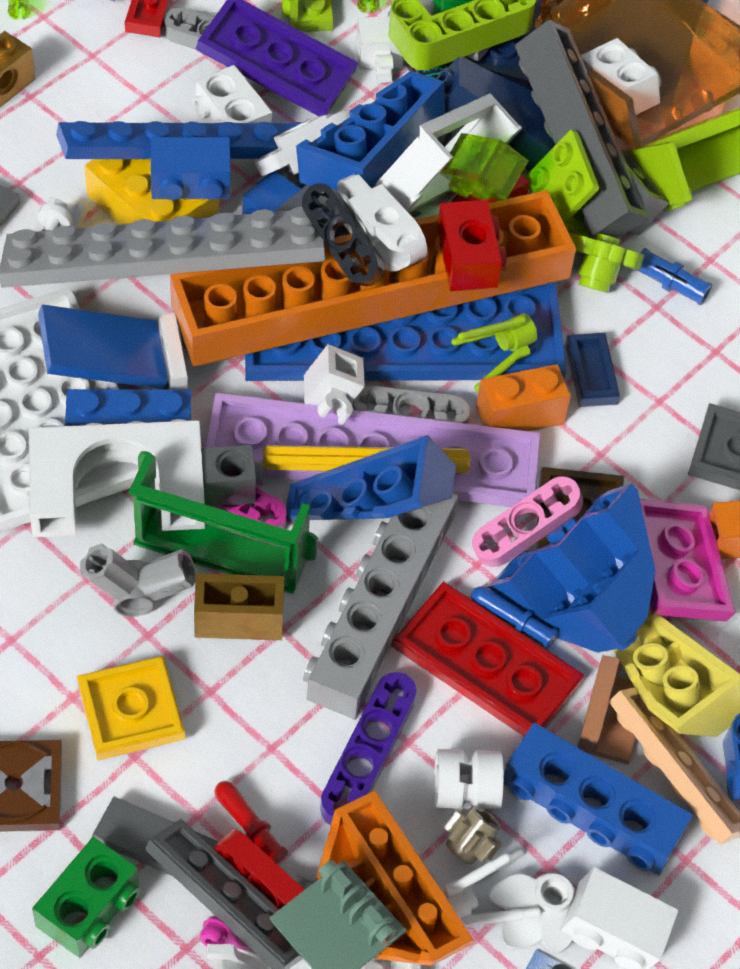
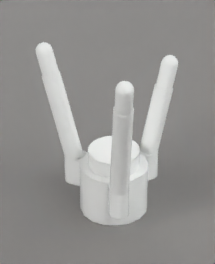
M517 848L510 853H505L459 880L457 879L439 886L466 928L480 924L534 918L541 915L540 908L514 909L481 914L471 913L472 909L479 907L472 885L522 857L524 854L523 849Z

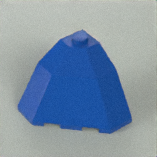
M632 483L609 490L594 500V504L579 521L572 516L547 534L546 538L550 543L543 548L529 552L525 550L512 559L488 588L522 611H532L536 620L551 629L556 628L559 631L556 638L597 653L614 649L622 651L628 648L637 639L638 633L636 631L648 617L656 571L638 490Z

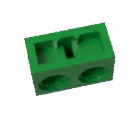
M92 837L32 907L35 926L80 958L89 947L95 949L100 945L109 932V922L119 910L126 912L137 899L140 888H138V868L101 841ZM102 876H111L117 880L112 886L106 888L93 884ZM71 912H82L87 915L78 924H68L63 921L65 916Z

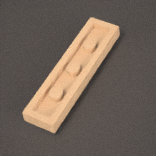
M635 687L620 690L609 701L617 712L616 716L619 723L626 730L632 732L644 747V754L653 765L659 767L670 780L671 788L675 795L683 802L688 803L699 817V823L703 831L709 837L716 839L720 845L740 838V811L681 736L648 710Z

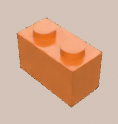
M558 364L481 379L476 410L482 426L534 431L563 425L571 395Z

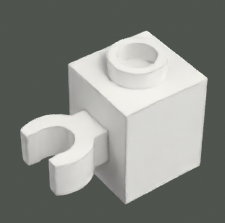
M390 16L358 18L356 47L360 70L376 69L378 83L392 82L391 69L403 68L404 58L388 36Z
M327 344L304 374L305 404L318 405L319 416L323 418L331 409L334 410L338 415V423L343 425L353 412L351 403L365 387L363 358Z

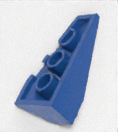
M426 435L290 484L286 504V518L289 521H295L302 503L311 505L310 520L384 519L418 510L452 498L456 465L431 437Z

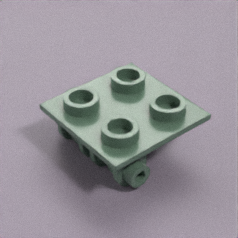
M334 860L326 862L319 870V874L322 876L320 879L269 917V920L311 969H361L406 933V929L344 860L339 864H336Z

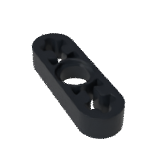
M323 183L310 186L302 197L303 211L320 237L324 239V243L350 281L362 286H372L378 283L385 271L384 260L341 194L336 189ZM321 195L328 198L325 204L329 211L336 216L330 218L326 212L318 209L320 205L318 198ZM349 224L352 229V237L347 244L338 246L334 239L335 231L339 226ZM356 251L361 258L371 261L367 265L369 270L367 275L358 272L361 269V264L356 257L350 254Z

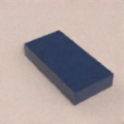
M606 333L567 335L565 345L579 407L618 405L620 393Z

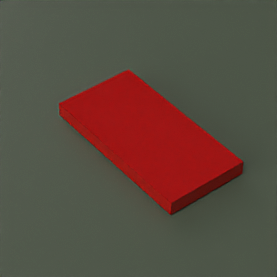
M444 581L395 636L392 642L394 649L523 737L533 723L546 729L581 686L585 677L583 673Z

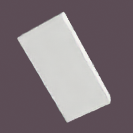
M175 313L161 314V317H159V334L168 375V390H187L188 377Z

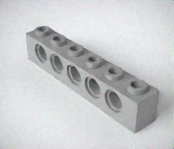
M452 493V498L391 517L388 523L384 521L380 523L373 540V545L376 548L372 556L368 554L363 556L356 574V578H359L355 589L348 587L339 606V611L342 614L338 622L334 623L331 621L328 624L321 642V646H324L320 657L313 656L307 665L303 681L308 682V701L354 720L356 719L392 646L393 639L398 634L455 518L458 494ZM407 526H416L420 529H411ZM399 558L404 562H394L390 559ZM382 591L387 593L388 595L378 596L375 595L373 592ZM366 625L372 629L359 630L355 626ZM348 659L354 662V664L345 666L337 661Z

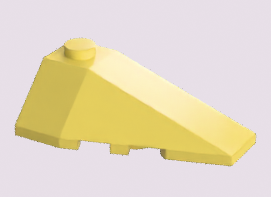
M649 608L646 621L636 631L638 637L635 642L622 651L614 649L615 655L620 659L621 665L649 711L679 734L717 737L728 729L734 718L740 714V674L660 615H652L651 608Z

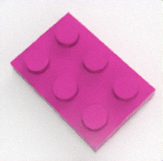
M640 499L656 569L650 600L652 615L727 622L735 614V609L707 506Z

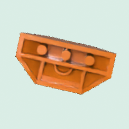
M375 790L334 811L316 881L322 877L319 874V870L326 862L334 860L336 864H339L344 860L406 929L405 934L378 954L375 959L433 966L473 944L474 939Z

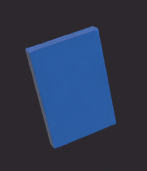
M41 305L38 318L47 374L159 389L165 388L168 382V375L157 321Z

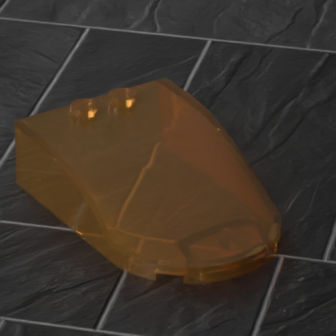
M544 0L540 5L541 13L538 19H535V28L537 29L548 20L569 28L580 55L618 38L629 49L633 48L646 64L653 66L658 71L661 78V86L659 87L660 104L636 115L633 98L584 63L613 133L635 151L740 93V25L702 0Z

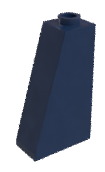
M459 56L448 68H444L439 73L437 79L444 81L446 113L487 94H491L517 124L522 127L521 131L501 152L529 172L555 146L554 140L545 130L544 122L546 120L541 108L532 98V90Z

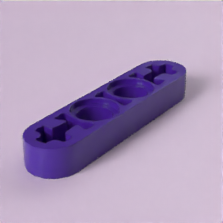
M400 672L388 673L378 682L322 792L320 803L321 816L329 825H331L335 811L333 809L334 802H338L341 799L345 785L352 789L349 794L348 803L372 792L414 707L417 690L414 681L408 675ZM396 688L401 689L403 697L399 696L397 698L393 711L390 712L386 709L389 693H393ZM372 722H382L389 727L391 733L388 737L378 740L370 737L365 728ZM354 758H363L370 762L372 771L365 776H356L350 773L347 764Z

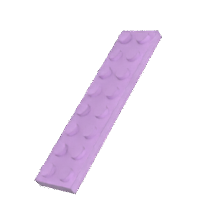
M215 393L205 448L252 445L254 461H262L264 477L300 481L326 472L266 470L263 466V450L267 445L396 447L429 435L440 448L469 450V471L467 473H455L453 493L458 494V501L512 507L536 490L540 433L360 410H353L352 414L342 425L338 423V415L332 409L324 418L319 416L318 405Z

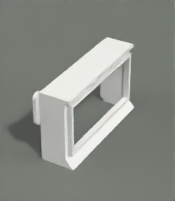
M487 94L420 125V136L413 141L375 185L379 186L382 184L402 207L410 213L463 185L491 154L495 156L500 153L521 131L522 127L517 124L491 94ZM465 125L446 147L437 140L438 137Z

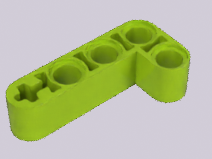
M394 0L390 8L388 36L412 68L429 70L454 61L458 56L462 58L528 33L532 27L536 0H474L432 16L419 0Z

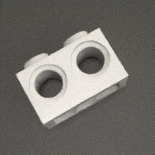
M618 38L581 55L599 100L622 122L660 104L659 87L661 86V78L658 71L653 66L646 64L633 48L629 49Z
M235 65L196 80V97L193 99L194 108L198 116L202 119L205 118L208 123H272V111Z

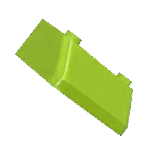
M740 107L624 150L631 155L669 201V204L665 207L666 211L687 205V202L692 200L691 195L693 191L740 173Z

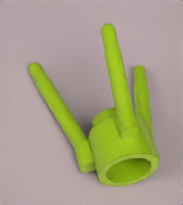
M522 313L500 323L461 332L458 334V337L451 340V343L457 346L495 335L500 348L504 351L510 350L513 353L483 379L500 376L517 360L530 355L528 345L535 343L537 340L536 327L527 314ZM480 382L474 386L476 392H479Z

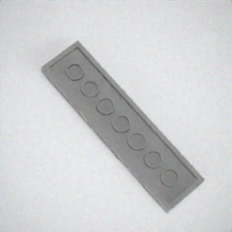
M302 206L290 211L273 212L263 209L257 210L252 214L232 215L230 213H218L212 217L194 219L189 216H180L173 220L157 222L142 219L132 224L113 225L111 223H99L93 227L85 228L60 226L53 230L36 232L30 229H22L6 235L0 264L1 288L320 262L325 261V243L303 211Z

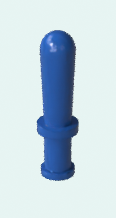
M478 586L473 589L471 599L503 621L513 625L522 634L530 635L543 643V646L547 649L555 641L559 631L556 628L551 629L536 620L532 611H522L488 587Z

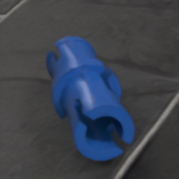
M647 248L640 252V254L645 256L641 269H634L635 271H639L661 283L662 289L668 292L672 289L697 302L698 305L704 303L712 289V283L706 282L684 270L683 264L677 261L671 263L650 252Z

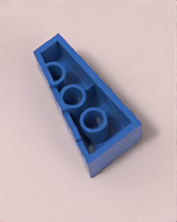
M410 71L376 93V100L371 104H359L349 111L350 117L342 123L336 125L331 122L322 128L319 138L312 142L305 139L296 145L300 183L308 186L323 183L338 191V181L350 175L359 174L371 188L375 187L379 179L413 141L420 136V125L445 114L444 81Z

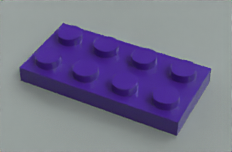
M226 0L198 39L196 50L226 67L235 65L243 76L318 117L328 115L358 66L357 61L244 0Z

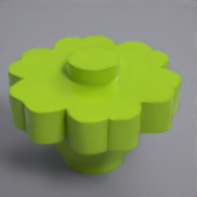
M569 233L576 247V252L583 254L578 270V275H581L578 285L608 293L610 285H615L620 266L636 270L641 269L645 255L619 247V239L598 233L595 240Z

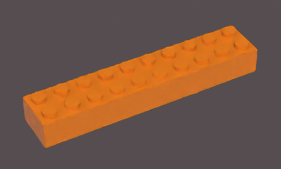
M548 190L489 203L491 216L497 215L499 220L498 247L504 246L507 257L506 271H500L498 288L450 292L437 232L438 214L415 220L426 240V258L399 271H388L385 269L383 277L375 285L362 286L350 281L325 244V261L171 274V307L176 315L181 335L194 367L569 279L576 247ZM352 234L334 238L338 246L347 244ZM356 251L350 254L356 257L361 264V269L358 272L367 275L369 272L367 265L371 261L361 258Z

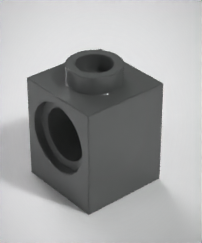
M252 445L201 448L205 505L222 506L255 503L256 486H263L262 461H254Z

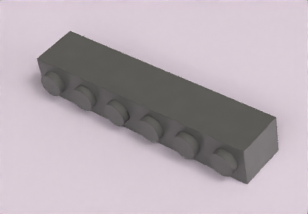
M546 21L515 45L520 57L518 63L522 72L529 79L533 89L531 91L532 98L541 108L546 120L544 122L545 130L554 140L555 145L569 130L577 131L599 186L598 191L581 207L585 215L583 218L585 227L593 236L597 237L599 233L618 239L649 219V215L570 29L553 21Z

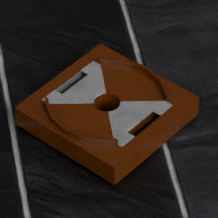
M62 740L0 741V832L60 830ZM45 769H51V794H44ZM11 778H19L23 781L21 788L15 791L7 789L5 785Z

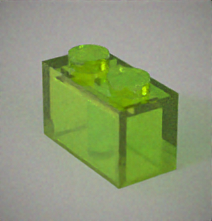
M461 133L450 151V154L453 156L452 160L440 171V174L450 181L448 187L461 196L468 197L469 194H472L480 200L492 198L506 201L528 160L502 140Z

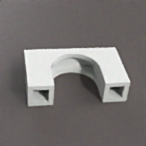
M175 419L169 422L151 423L132 421L127 424L106 425L89 423L83 426L46 425L29 428V501L33 537L76 535L75 494L81 479L90 470L109 462H128L138 465V455L141 451H147L156 458L155 480L160 491L205 504L199 420L186 421ZM161 510L162 531L205 529V523Z

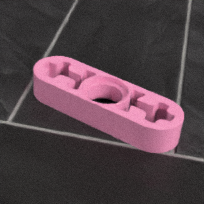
M568 477L554 478L478 529L472 539V547L478 559L489 567L504 565L544 538L569 518L576 516L583 506V496L577 483ZM562 491L563 494L568 495L570 502L566 505H563L560 501L557 502L555 496L557 493ZM542 502L545 503L547 509L549 508L552 515L549 518L546 517L542 507L539 505ZM525 513H535L539 516L538 525L531 531H521L517 528L519 517ZM507 526H509L516 538L513 542L504 530ZM489 539L498 542L500 549L497 552L493 553L488 549L486 542Z

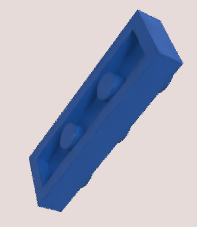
M67 389L65 426H83L89 423H99L102 425L127 424L132 421L144 423L169 422L175 419L191 421V390Z

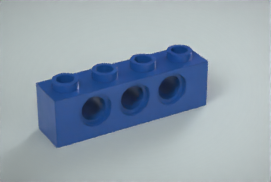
M536 723L532 724L507 762L503 776V784L507 785L508 789L518 798L534 801L547 809L548 813L555 820L564 824L571 823L586 832L587 836L597 845L615 849L625 855L628 861L636 868L643 871H652L658 876L662 873L683 838L693 816L688 811ZM549 774L557 775L564 782L553 783L545 776ZM584 798H596L600 800L604 806H592L588 804ZM624 821H635L639 823L644 830L637 831L630 829Z

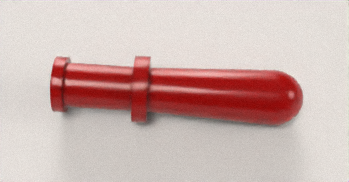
M219 782L214 789L215 797L243 828L246 832L245 835L275 863L281 862L287 856L288 850L281 846L269 832L271 825L266 820L259 819L232 782Z

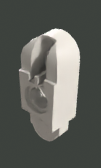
M345 110L327 116L322 115L308 119L274 137L278 148L254 162L260 175H267L286 165L289 172L298 173L296 145L305 139L312 142L319 138L322 128L331 122L336 125L342 123L350 117L349 111Z
M353 174L338 181V192L382 256L386 270L399 271L426 258L427 244L420 226L382 184L371 188L359 174ZM344 224V226L352 234V229L350 225Z

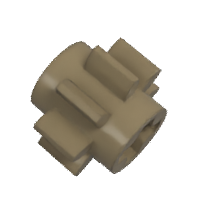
M473 806L469 812L465 808L461 812L456 810L444 825V828L451 833L446 841L447 848L458 859L467 864H473L476 859H479L481 862H484L486 859L491 860L503 845V842L495 837L501 829L499 822L490 813L478 806Z

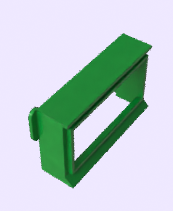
M147 451L139 453L138 472L128 494L133 495L135 540L133 545L164 555L184 549L191 555L194 564L226 574L284 576V592L294 594L307 560L313 561L317 556L318 537L309 532L311 505L302 503L291 531L156 490V458ZM161 510L213 526L205 524V529L162 531Z

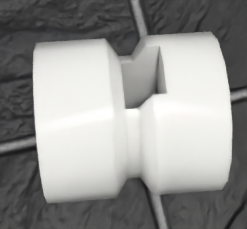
M437 749L434 771L435 808L461 809L466 802H470L472 806H478L482 809L500 810L503 797L504 775L502 752L475 750L471 757H467L462 749ZM461 775H469L468 784L460 782Z

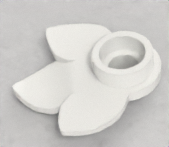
M555 873L544 874L537 879L524 874H515L497 883L490 891L489 898L503 909H541L539 917L505 921L502 929L504 945L511 949H527L542 940L544 945L555 955L562 953L573 941L571 935L560 930L575 894V888L572 883L564 876ZM553 892L558 895L560 902L558 904H550L545 900L544 894Z

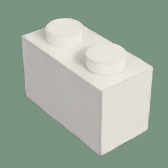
M594 867L579 881L560 930L571 935L573 941L578 945L590 950L598 949L614 957L615 962L625 969H650L662 958L679 910Z

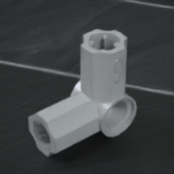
M101 543L89 548L85 558L80 561L81 575L112 596L116 613L127 617L145 615L153 609V601L193 587L194 583H196V573H198L191 555L184 549L149 562H144L140 560H126L113 549H109Z

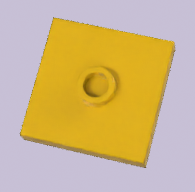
M164 655L77 676V683L97 761L185 740V730Z

